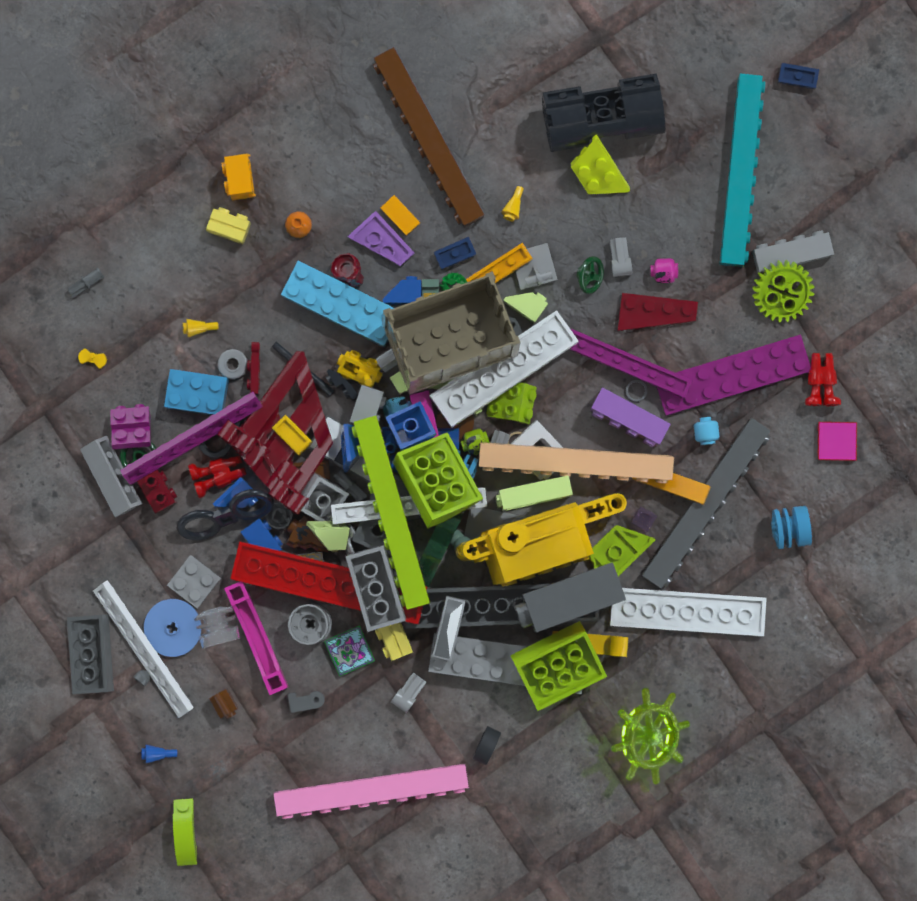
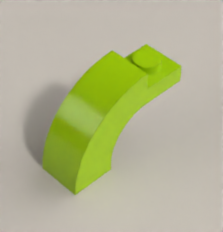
M193 799L174 800L173 835L178 866L197 865Z

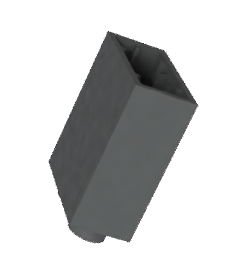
M612 562L521 594L524 602L514 605L521 627L525 628L532 625L534 631L539 632L625 601L626 597Z

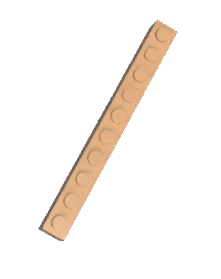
M480 442L479 467H482V470L494 471V468H502V472H513V469H521V473L532 474L533 470L540 471L542 475H552V472H560V476H571V473H578L579 477L590 478V474L598 475L600 479H610V476H617V480H629V477L637 478L636 481L648 482L649 478L656 479L657 483H667V480H672L674 457L670 455Z

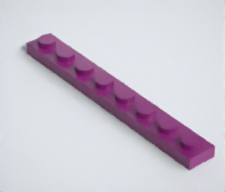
M570 328L579 342L569 350L685 399L693 380Z
M251 392L218 413L211 415L201 423L194 425L191 429L179 434L169 442L162 444L152 452L145 454L135 462L128 464L120 472L131 485L218 434L228 419L232 423H236L263 406L255 393Z

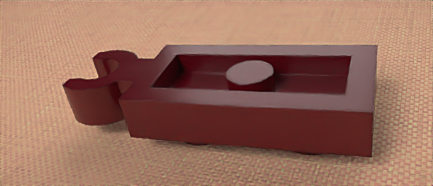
M252 342L251 360L247 362V370L251 371V379H247V390H251L255 395H260V343Z

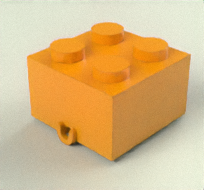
M250 154L224 157L225 162H222V171L224 176L227 177V181H224L225 192L227 196L230 195L232 200L256 196L249 159Z

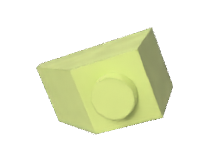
M532 292L509 296L503 300L505 304L534 324L548 305L546 302L547 298L538 292L536 295Z
M307 521L306 525L327 550L332 552L346 550L350 528L345 523L333 524V521Z

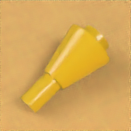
M516 187L513 197H511L501 211L504 219L512 222L519 219L520 198L524 188Z
M186 319V323H183V334H187L188 338L207 330H218V322L205 323Z

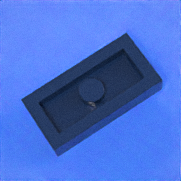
M781 63L778 83L816 89L819 69Z
M466 237L434 251V255L441 270L475 256L476 252L470 238Z

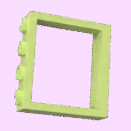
M568 475L499 490L495 499L497 507L501 508L502 511L568 498L573 493Z

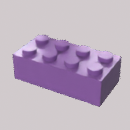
M603 387L590 409L593 412L592 416L599 420L603 418L609 420V425L616 429L622 427L627 430V435L633 438L638 436L644 439L643 443L652 448L654 445H660L671 425Z

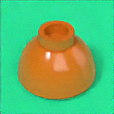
M300 211L291 213L285 222L286 231L295 238L305 237L312 227L310 217Z

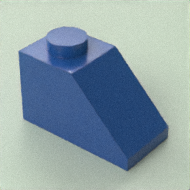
M407 276L406 280H401L383 298V303L387 305H405L416 301V298L421 297V280H417L416 276Z

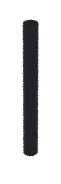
M277 341L273 344L272 348L289 362L293 355ZM310 370L314 384L331 396L334 390Z

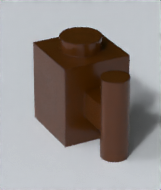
M228 688L209 698L220 719L225 716L227 720L236 714L235 710L238 709V706Z

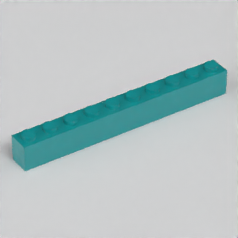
M740 73L738 76L719 265L743 267L744 262H748L749 251H746V244L750 243L751 233L747 231L748 225L752 223V213H749L750 206L754 204V195L751 194V190L756 184V176L753 175V170L757 168L758 164L755 150L759 149L760 138H757V130H761L762 119H759V112L763 111L764 100L760 99L761 93L765 91V81H762L763 76Z

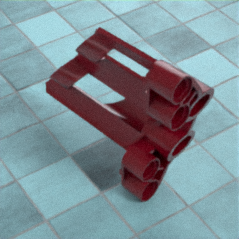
M296 351L260 400L262 408L251 413L240 428L228 419L217 434L237 451L245 463L270 490L268 494L297 515L309 500V498L301 494L333 445L304 351ZM296 380L303 400L289 419L305 435L312 428L317 442L316 447L300 469L293 465L295 451L272 429L281 419L279 404Z

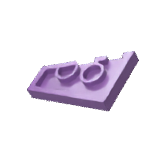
M376 211L347 236L400 267L415 254Z

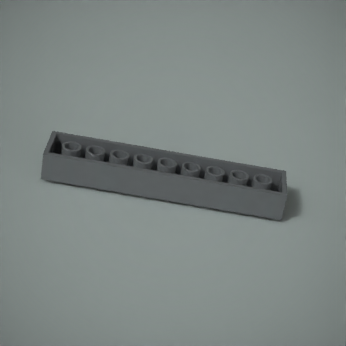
M549 584L427 589L430 603L423 605L419 625L406 622V629L438 627L446 596L465 600L460 626L520 624L514 605L524 602L521 594ZM599 610L566 622L599 621Z

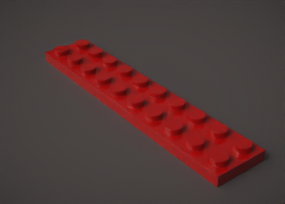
M239 541L230 579L361 611L348 567ZM401 587L397 588L399 595H403ZM423 605L408 610L404 606L405 622L419 625Z

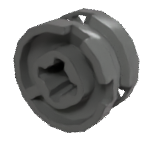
M280 502L274 503L273 509L266 515V520L275 529H285L293 520V512L285 508Z

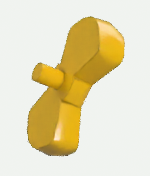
M86 348L79 352L78 359L81 364L90 362L101 369L107 363V357L104 353H91Z

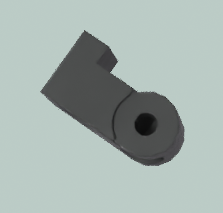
M313 691L309 695L296 697V692L288 693L291 713L319 708L325 701V697L320 691Z

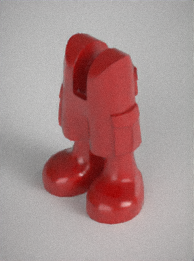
M820 353L812 354L811 368L808 373V384L812 386V392L810 397L805 400L806 406H822L821 385H824L823 406L841 405V399L833 394L832 386L837 384L836 370H834L832 353H825L824 367L821 366Z
M240 456L210 461L209 467L199 468L193 463L188 465L193 481L211 474L214 475V478L194 483L199 499L205 497L206 491L211 487H225L247 474L245 468L236 469L232 472L229 469L243 463Z

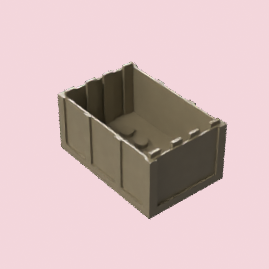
M493 272L462 285L460 283L453 285L450 289L428 297L416 298V301L397 308L383 310L382 325L409 395L518 356L521 342L519 337L515 335L497 289L496 278Z

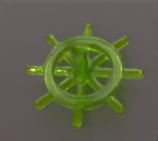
M643 688V704L636 707L630 714L623 709L618 711V715L625 720L622 730V742L612 745L611 751L618 752L623 750L626 758L632 763L626 774L627 780H632L640 767L651 770L653 783L659 784L660 767L668 763L671 758L679 763L683 762V756L676 750L679 744L680 730L688 728L690 722L685 720L678 723L675 714L670 710L676 699L674 692H671L664 705L651 703L649 689ZM652 712H657L659 714L653 723ZM643 717H645L646 726L640 723ZM663 721H665L666 727L659 729ZM667 735L666 741L664 742L663 736ZM642 744L637 753L635 746ZM656 746H658L660 749H662L658 755H657ZM649 749L650 760H643Z

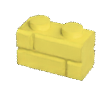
M221 207L218 210L213 209L206 231L243 245L251 225L250 221L247 220L248 217L238 213L236 216L229 214V210Z
M401 622L375 630L379 641L383 640L385 647L382 649L386 659L390 658L393 661L413 652Z

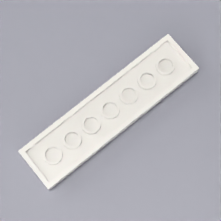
M557 310L518 336L521 342L518 356L457 377L430 395V398L451 428L579 342Z
M622 588L626 600L611 605L610 626L764 636L766 598Z

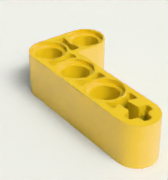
M587 634L596 654L627 657L628 637Z

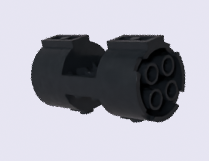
M657 73L620 79L617 87L582 93L581 86L542 92L543 116L551 152L589 146L590 139L595 135L600 139L602 137L624 134L625 139L628 140L663 134L666 130L664 106Z

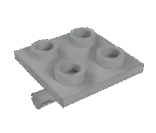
M548 243L527 248L533 260L516 270L520 289L523 290L558 280Z

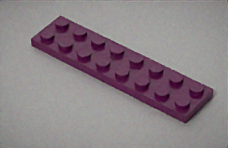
M800 334L676 372L693 380L685 399L658 387L656 388L665 416L808 373L811 366Z

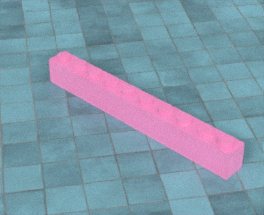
M465 764L277 791L274 792L277 816L287 819L292 818L293 814L301 813V816L312 815V811L320 810V813L332 812L331 808L339 807V810L351 809L350 805L358 804V808L370 806V802H377V805L389 803L391 799H396V802L407 801L408 797L415 796L416 799L427 798V794L434 793L435 796L446 795V791L451 790L454 793L465 792V788L469 787Z

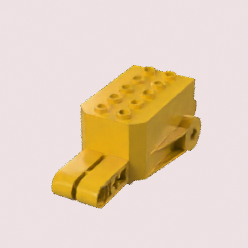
M617 493L579 505L576 502L511 523L495 526L481 532L480 537L460 543L456 547V556L462 561L474 560V563L486 560L493 585L509 586L517 583L516 579H520V581L535 577V573L540 575L552 572L553 567L558 569L570 566L571 561L577 563L588 560L589 555L594 554L585 524L624 511L627 502L622 494ZM596 509L595 512L589 514L588 510ZM475 547L476 551L467 553L469 548Z

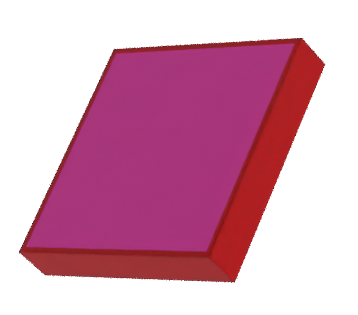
M818 422L817 460L857 461V422Z

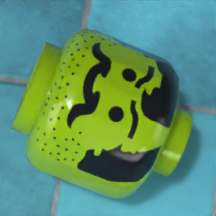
M481 429L466 432L464 440L461 441L464 452L468 451L471 456L479 454L480 442L490 443L486 431L483 432Z

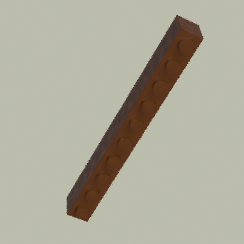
M393 47L374 57L375 64H373L377 75L381 73L384 79L381 82L385 90H390L393 95L390 98L395 108H400L402 112L400 118L404 125L408 123L411 129L408 132L412 140H417L420 145L417 149L421 157L427 158L429 162L427 168L431 175L435 173L438 179L435 182L440 191L444 190L447 196L444 199L448 207L454 208L456 222L458 225L462 224L465 228L484 217L482 209L395 48Z

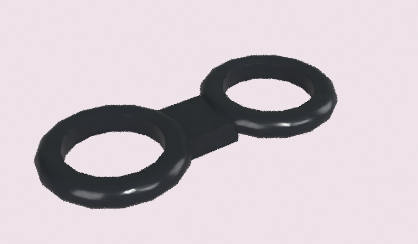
M244 490L233 496L229 501V506L214 512L209 510L188 512L178 520L176 529L179 535L188 540L200 541L209 539L216 535L222 527L238 522L239 519L255 520L264 517L273 509L274 499L264 490ZM248 498H260L266 501L262 508L252 512L241 511L237 508L241 501ZM198 518H205L214 522L211 528L202 532H192L185 528L188 522Z

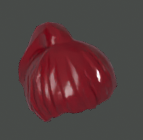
M350 253L341 254L334 259L330 270L335 279L348 283L351 287L363 284L364 276L360 273V262L354 255Z

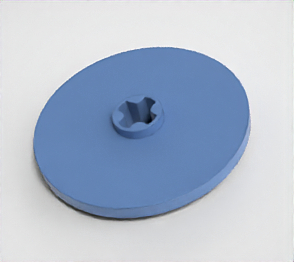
M167 599L157 603L150 609L145 618L144 634L154 650L164 656L176 657L188 653L195 647L201 636L202 625L197 611L189 603L179 599ZM174 622L175 627L178 629L170 633L168 625H172Z

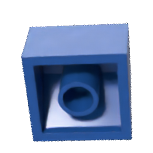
M421 401L385 417L400 451L430 440L437 435Z

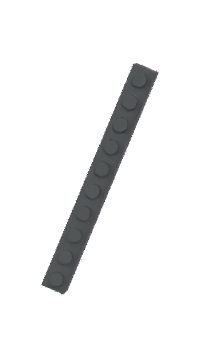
M749 419L705 484L711 488L704 505L692 501L642 573V577L659 589H662L663 586L666 588L673 579L670 577L673 571L677 572L683 565L681 560L684 555L689 556L694 549V546H692L693 542L696 539H701L705 533L703 530L707 523L710 525L716 517L714 514L716 509H721L726 503L727 499L725 496L727 493H732L737 487L738 483H736V480L739 476L743 478L749 469L747 465L750 460L755 461L760 453L757 450L761 444L765 446L769 441V429L755 419Z

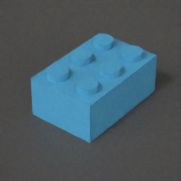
M170 369L164 407L167 409L214 415L225 408L229 379L227 377Z

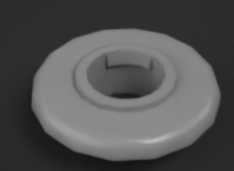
M230 349L221 354L217 365L224 377L238 379L247 371L248 361L244 353L239 350ZM230 359H236L239 363L235 370H230L227 366V362Z

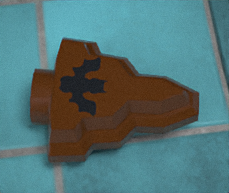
M304 513L300 520L294 518L287 529V532L290 533L286 542L287 545L293 548L299 546L303 549L311 547L316 551H329L306 525L307 521H314L313 517Z

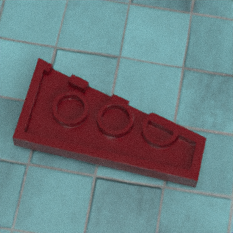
M622 293L617 331L695 322L698 302Z

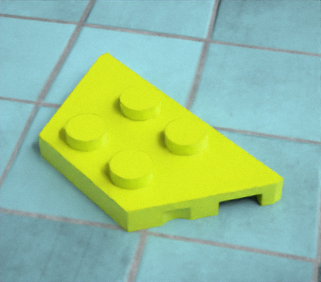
M595 135L589 146L584 147L580 155L571 162V168L588 194L630 192V186L599 137Z

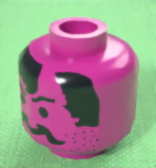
M671 258L656 259L655 265H651V277H655L657 283H673L675 278H678V263H675Z

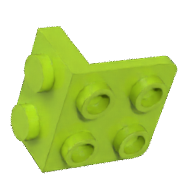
M519 382L488 403L487 416L530 424L537 387Z

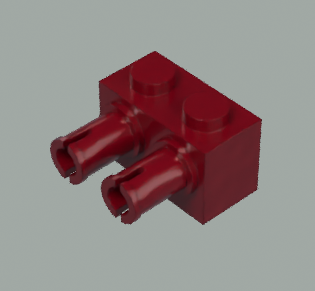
M159 469L137 481L155 514L176 504L175 498L178 497L172 487L169 489L166 484L168 478L164 471L160 472Z

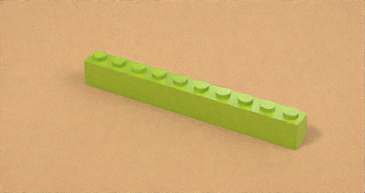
M377 416L354 421L355 426L351 427L354 438L358 437L359 439L358 453L365 460V464H362L365 476L369 475L371 481L367 484L370 494L375 495L376 501L373 502L375 512H379L381 520H378L381 532L385 531L387 537L383 540L386 551H391L392 557L389 558L391 568L396 569L397 576L394 579L397 588L401 587L403 595L399 596L402 607L406 606L408 610L429 604L430 601Z

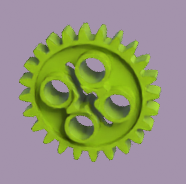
M778 260L777 266L770 263L771 269L769 270L763 267L765 273H758L761 277L760 280L754 279L758 286L752 287L757 292L752 297L757 299L754 304L759 306V312H763L765 317L770 315L772 321L777 317L779 322L782 321L783 317L787 322H789V316L796 319V313L803 315L801 309L808 310L809 308L806 306V303H812L809 296H814V293L810 291V289L814 288V285L810 283L813 279L808 276L809 272L807 270L803 271L802 265L797 267L794 261L790 265L788 260H785L784 265H782L780 260ZM777 276H782V280L779 283H774ZM799 282V286L796 289H792L793 283ZM768 285H772V286H774V287H776V288H778V289H780V290H783V291L786 289L789 293L795 294V295H799V296H798V297H793L792 295H790V294H788V293H786V292L780 293V292H779L777 289H775V288H768ZM775 293L772 300H767L769 294ZM787 300H792L791 305L787 307L784 306Z

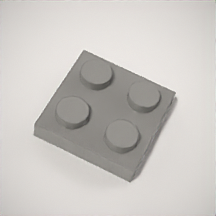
M190 555L167 586L198 609L221 578Z

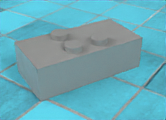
M385 544L347 555L346 560L367 631L406 621Z

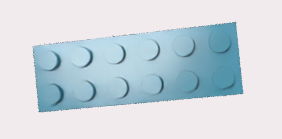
M297 261L281 293L283 298L385 348L388 338L382 325L383 310L388 308L394 309L393 307Z

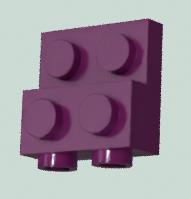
M137 404L134 408L117 406L115 409L110 410L112 449L151 446V414L149 406L146 407L143 404Z

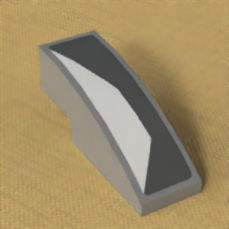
M446 596L432 650V657L451 661L465 600Z

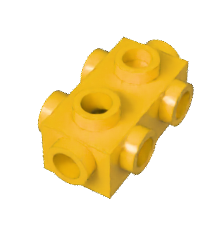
M355 350L347 351L345 355L341 354L337 361V365H339L337 372L344 378L358 381L360 385L372 388L375 382H380L383 375L380 372L381 368L377 360L372 358L364 359Z

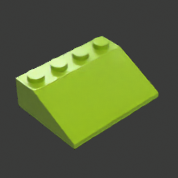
M448 432L398 452L393 460V464L427 528L440 524L483 500Z
M580 621L510 655L537 711L607 677Z

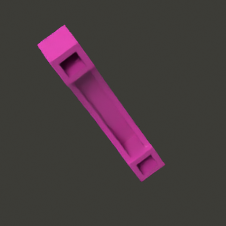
M238 582L224 588L249 642L269 695L288 688V683L245 582Z

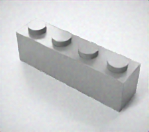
M822 230L813 232L811 237L805 238V235L793 237V241L786 242V239L775 241V245L768 246L767 243L756 246L757 249L752 253L757 274L765 272L763 267H766L768 270L771 269L770 263L777 266L778 260H780L782 265H784L785 260H788L790 265L793 261L799 265L832 257L834 251L829 232L823 233Z
M107 436L96 439L80 449L115 517L123 515L142 504L133 485H130L122 476L120 470L123 469V466L115 450L112 449Z

